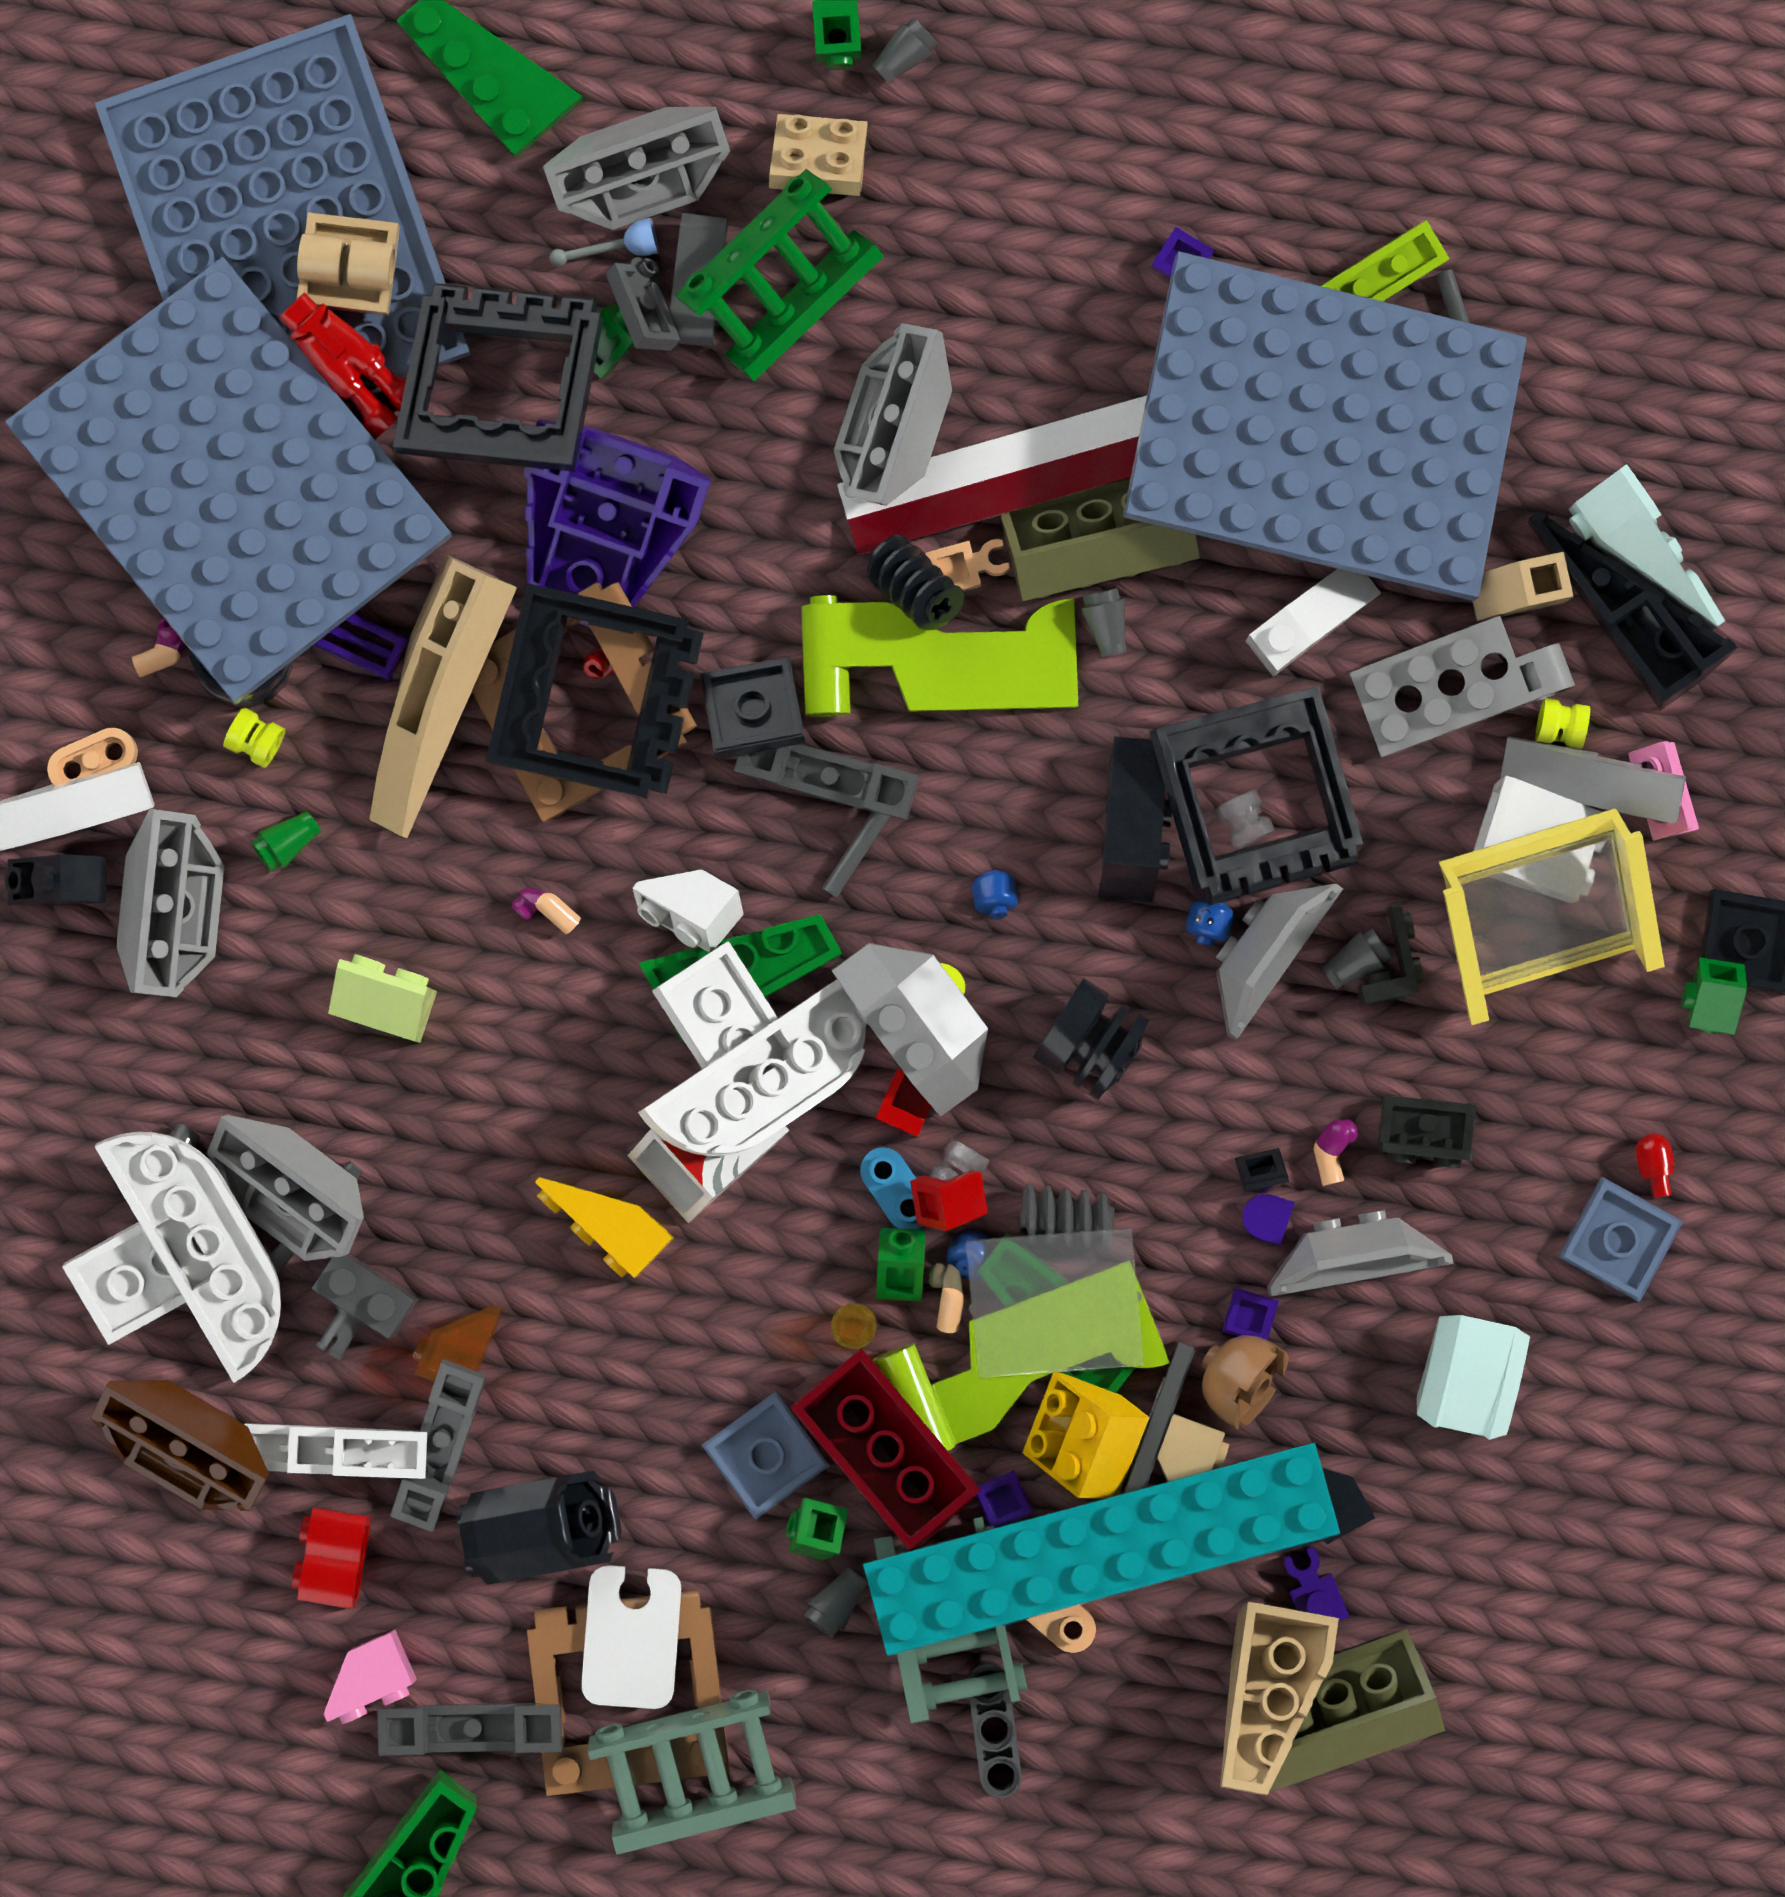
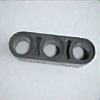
M682 213L670 305V315L681 339L679 344L705 347L714 346L717 320L707 310L699 317L682 304L675 295L685 286L686 281L691 275L701 271L726 246L728 218Z
M983 1660L977 1662L970 1669L968 1679L977 1677L986 1670L995 1673L1005 1670L1000 1663L994 1660ZM1009 1689L992 1694L969 1697L982 1787L989 1795L995 1798L1012 1796L1021 1784L1022 1773ZM990 1717L1003 1719L1008 1726L1006 1734L998 1740L986 1738L981 1732V1726L986 1719ZM1005 1763L1013 1769L1014 1776L1007 1785L996 1786L988 1780L987 1773L994 1764Z

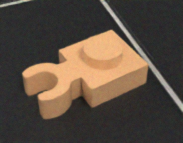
M1000 539L986 542L981 550L972 553L969 541L925 553L930 558L932 564L940 567L943 575L949 576L953 580L954 585L960 586L963 591L981 587L979 573L986 572L992 576H1001L1010 570L1009 563L993 565L988 559L990 552L1003 548V541Z

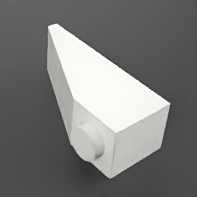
M1337 569L1249 634L1245 642L1274 677L1378 597L1381 592L1368 576Z

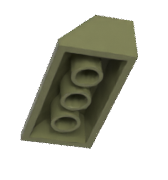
M1131 477L1000 515L1014 576L1022 601L1045 598L1051 594L1080 587H1090L1096 583L1121 577H1132L1142 572L1167 566H1177L1187 561L1200 559L1196 535L1124 518L1123 514Z
M1408 1629L1334 1655L1333 1664L1313 1700L1307 1717L1304 1718L1292 1742V1747L1270 1792L1445 1731L1436 1695Z

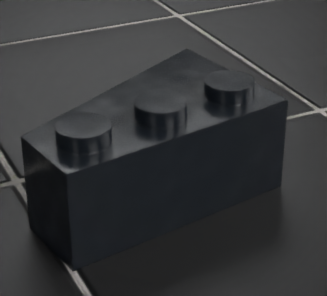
M1114 736L1110 759L1105 837L1102 847V874L1098 898L1152 903L1159 869H1168L1170 843L1161 842L1162 827H1171L1172 810L1169 800H1165V786L1152 740Z

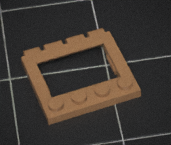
M619 582L605 589L602 588L600 583H595L578 593V595L631 606ZM568 617L564 634L570 631L569 627L582 620ZM589 625L639 716L651 662L644 665L642 659L654 652L652 642L648 635L635 632L632 635ZM516 629L493 642L472 689V693L492 730ZM669 706L668 714L684 717L678 744L679 748L687 743L683 734L691 731L697 725L688 708L682 709ZM542 728L537 750L556 754ZM632 744L601 760L604 762L603 765L626 770ZM659 750L657 758L659 759L669 752ZM514 769L542 822L552 820L604 790Z
M699 1589L682 1591L678 1639L690 1638L692 1650L690 1666L695 1706L702 1708L722 1703L710 1606L701 1607ZM650 1596L621 1599V1601L629 1608L638 1609L648 1603ZM588 1603L575 1605L577 1623H569L567 1606L534 1610L536 1628L527 1630L535 1703L561 1704L562 1752H541L547 1796L615 1788L607 1757L590 1760L588 1744L565 1747L563 1723L566 1722L561 1676H557L555 1655L584 1651ZM725 1726L714 1730L727 1774L730 1773L726 1731ZM696 1734L669 1740L680 1779L708 1776ZM651 1745L625 1751L633 1785L661 1782Z

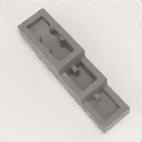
M1508 736L1500 779L1507 775L1584 805L1606 810L1616 808L1619 813L1677 824L1686 776L1642 768V764L1599 757L1597 752Z

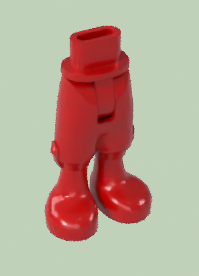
M305 292L301 294L278 318L292 331L289 337L295 341L311 365L330 385V388L334 390L339 398L344 400L350 398L361 414L363 427L376 440L398 417L364 386L360 376L363 375L368 379L370 378L385 393L390 403L399 412L406 379L394 374L383 365L385 357L378 344L369 343L348 323L329 310L324 303L318 306Z

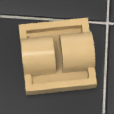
M778 114L769 174V188L784 189L791 179L799 176L807 169L831 187L832 190L829 194L860 196L868 122Z
M308 212L306 230L302 234L298 251L297 273L299 285L297 298L305 292L318 306L324 303L328 309L389 316L400 233L399 223Z

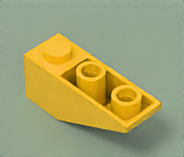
M542 1177L535 1181L542 1189L537 1197L555 1214L563 1209L575 1221L570 1226L571 1230L588 1246L596 1241L608 1252L603 1260L622 1278L627 1273L633 1278L638 1277L674 1239L640 1205Z

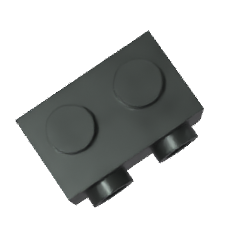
M1383 1095L1377 1149L1381 1152H1388V1161L1415 1164L1417 1155L1434 1157V1166L1461 1168L1462 1160L1473 1161L1474 1152L1471 1149L1476 1105Z

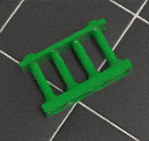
M807 169L799 176L791 179L786 184L784 190L701 271L691 275L686 281L685 286L675 295L682 304L699 317L709 310L735 342L724 355L735 368L753 382L884 257L874 243L857 231L852 230L847 236L820 203L832 190L831 187ZM805 215L809 217L832 246V251L815 267L812 266L787 234ZM773 246L800 279L799 283L782 299L754 266ZM740 278L767 310V314L750 330L745 327L721 297Z

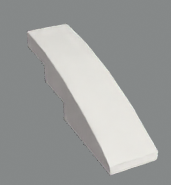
M140 762L99 775L97 772L56 786L51 784L1 800L0 851L64 835L153 808L155 804Z
M244 1424L248 1426L268 1471L332 1474V1476L426 1478L427 1432L304 1425Z

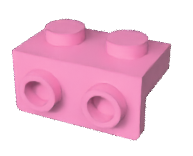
M1659 742L1628 753L1630 762L1642 764V768L1684 776L1674 742ZM1686 781L1677 824L1647 818L1653 841L1699 829Z

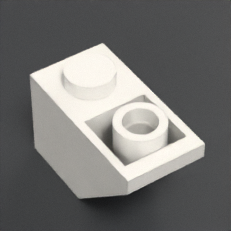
M702 869L638 881L632 888L638 907V914L647 923L655 927L662 925L674 932L676 937L685 945L692 948L697 945L709 953L716 949L744 914L738 890Z

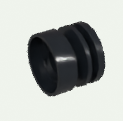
M1083 978L1034 1054L1033 1059L1056 1074L1060 1073L1071 1060H1074L1080 1066L1074 1077L1073 1085L1079 1088L1091 1071L1099 1077L1091 1088L1089 1095L1099 1100L1103 1093L1119 1082L1142 1046L1144 1031L1150 1020L1139 1014L1130 1029L1126 1030L1120 1024L1130 1007L1126 1004L1122 1005L1109 1019L1102 1014L1109 994Z

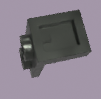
M1401 903L1387 907L1401 978L1395 979L1394 971L1366 976L1368 985L1357 988L1361 1006L1416 995L1419 993L1418 984L1424 983L1419 956L1412 958L1409 940L1415 939L1412 916L1410 912L1403 913Z

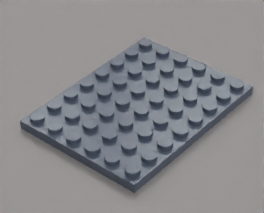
M351 14L95 102L163 301L221 257H224L289 336L292 331L278 317L297 299L299 285L297 273L298 251L302 234L306 230L308 212L399 223L400 233L389 316L329 310L348 323L369 343L378 344L385 357L383 365L394 374L407 378L423 296L432 297L435 283L446 284ZM443 332L438 366L471 355L463 332ZM363 375L360 376L368 390L378 388L370 378L368 379Z
M1179 251L1174 258L1123 517L1475 601L1479 598L1527 337Z
M221 257L5 421L10 431L235 705L452 538L449 529L334 390L330 388V385L311 365L301 350L224 257Z

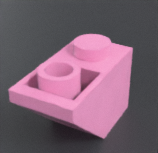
M395 1629L353 1647L347 1652L324 1711L327 1722L339 1717L343 1725L367 1714L365 1705L381 1698L384 1706L410 1695L407 1686L412 1685L417 1679Z

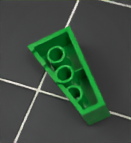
M439 1769L342 1897H439L451 1864L454 1862L477 1809L476 1796Z

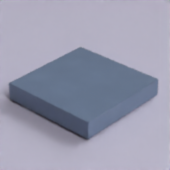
M1601 1177L1557 1258L1633 1300L1640 1302L1683 1221Z
M777 1391L702 1444L704 1450L755 1520L830 1466Z

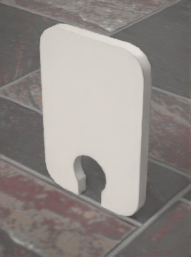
M602 1566L595 1570L589 1582L582 1692L588 1701L597 1705L648 1709L662 1708L669 1703L674 1693L682 1590L681 1581L672 1571L648 1568L647 1583L651 1591L650 1599L645 1606L632 1609L624 1605L619 1596L620 1586L625 1580L626 1566Z

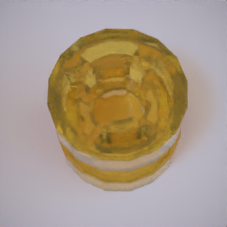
M848 1303L841 1306L835 1312L831 1321V1332L834 1339L841 1346L848 1349H860L867 1346L873 1340L877 1331V1320L874 1313L861 1303Z

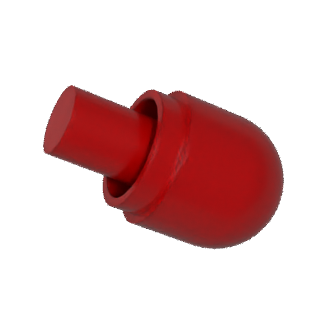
M1647 1134L1637 1142L1635 1148L1639 1173H1642L1643 1179L1650 1178L1654 1198L1672 1195L1668 1178L1669 1174H1674L1673 1167L1675 1166L1671 1144L1667 1138L1660 1134Z

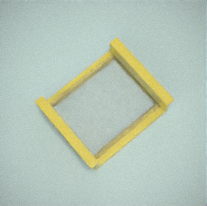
M1616 808L1439 862L1446 885V890H1443L1471 1025L1489 1021L1484 996L1486 994L1627 951H1636L1647 972L1665 967L1643 836L1640 831L1630 833Z

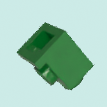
M812 0L816 62H826V69L828 70L852 68L853 60H862L858 0ZM834 33H842L846 37V41L844 43L831 44L829 38Z
M808 1498L802 1499L801 1506L797 1507V1511L792 1512L788 1520L786 1537L791 1539L788 1552L820 1561L838 1555L840 1553L848 1509Z

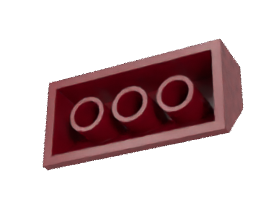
M862 1348L790 1407L909 1552L917 1550L941 1530L981 1491Z

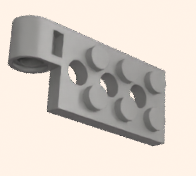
M1500 615L1349 672L1381 758L1575 687L1559 643L1516 658ZM1491 654L1501 655L1508 662L1507 673L1497 680L1488 679L1481 671L1482 661ZM1455 670L1463 675L1465 686L1461 693L1455 696H1447L1439 690L1438 680L1444 672ZM1411 686L1420 691L1422 702L1417 710L1403 712L1396 706V694L1403 687Z

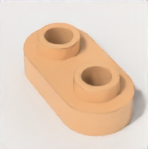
M106 728L58 749L48 762V776L53 785L56 786L97 772L98 775L134 764L137 760L138 748L132 736L118 728ZM114 744L121 745L123 750L122 756L117 760H110L108 749ZM76 762L80 765L81 772L78 777L69 779L66 769L69 764Z
M1081 1605L1026 1619L1065 1652L1076 1653L1085 1650L1091 1645L1096 1634V1625L1092 1615ZM1076 1621L1081 1625L1082 1631L1078 1637L1070 1638L1065 1635L1064 1627L1068 1622Z

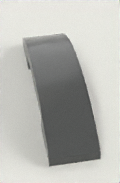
M802 744L739 755L734 771L780 787L904 820L908 819L920 779L919 775L877 763L875 765Z
M445 1359L441 1361L420 1432H427L426 1478H402L390 1517L433 1533L472 1427L486 1379L485 1374Z
M466 1703L377 1709L379 1756L424 1755L430 1752H562L561 1704Z

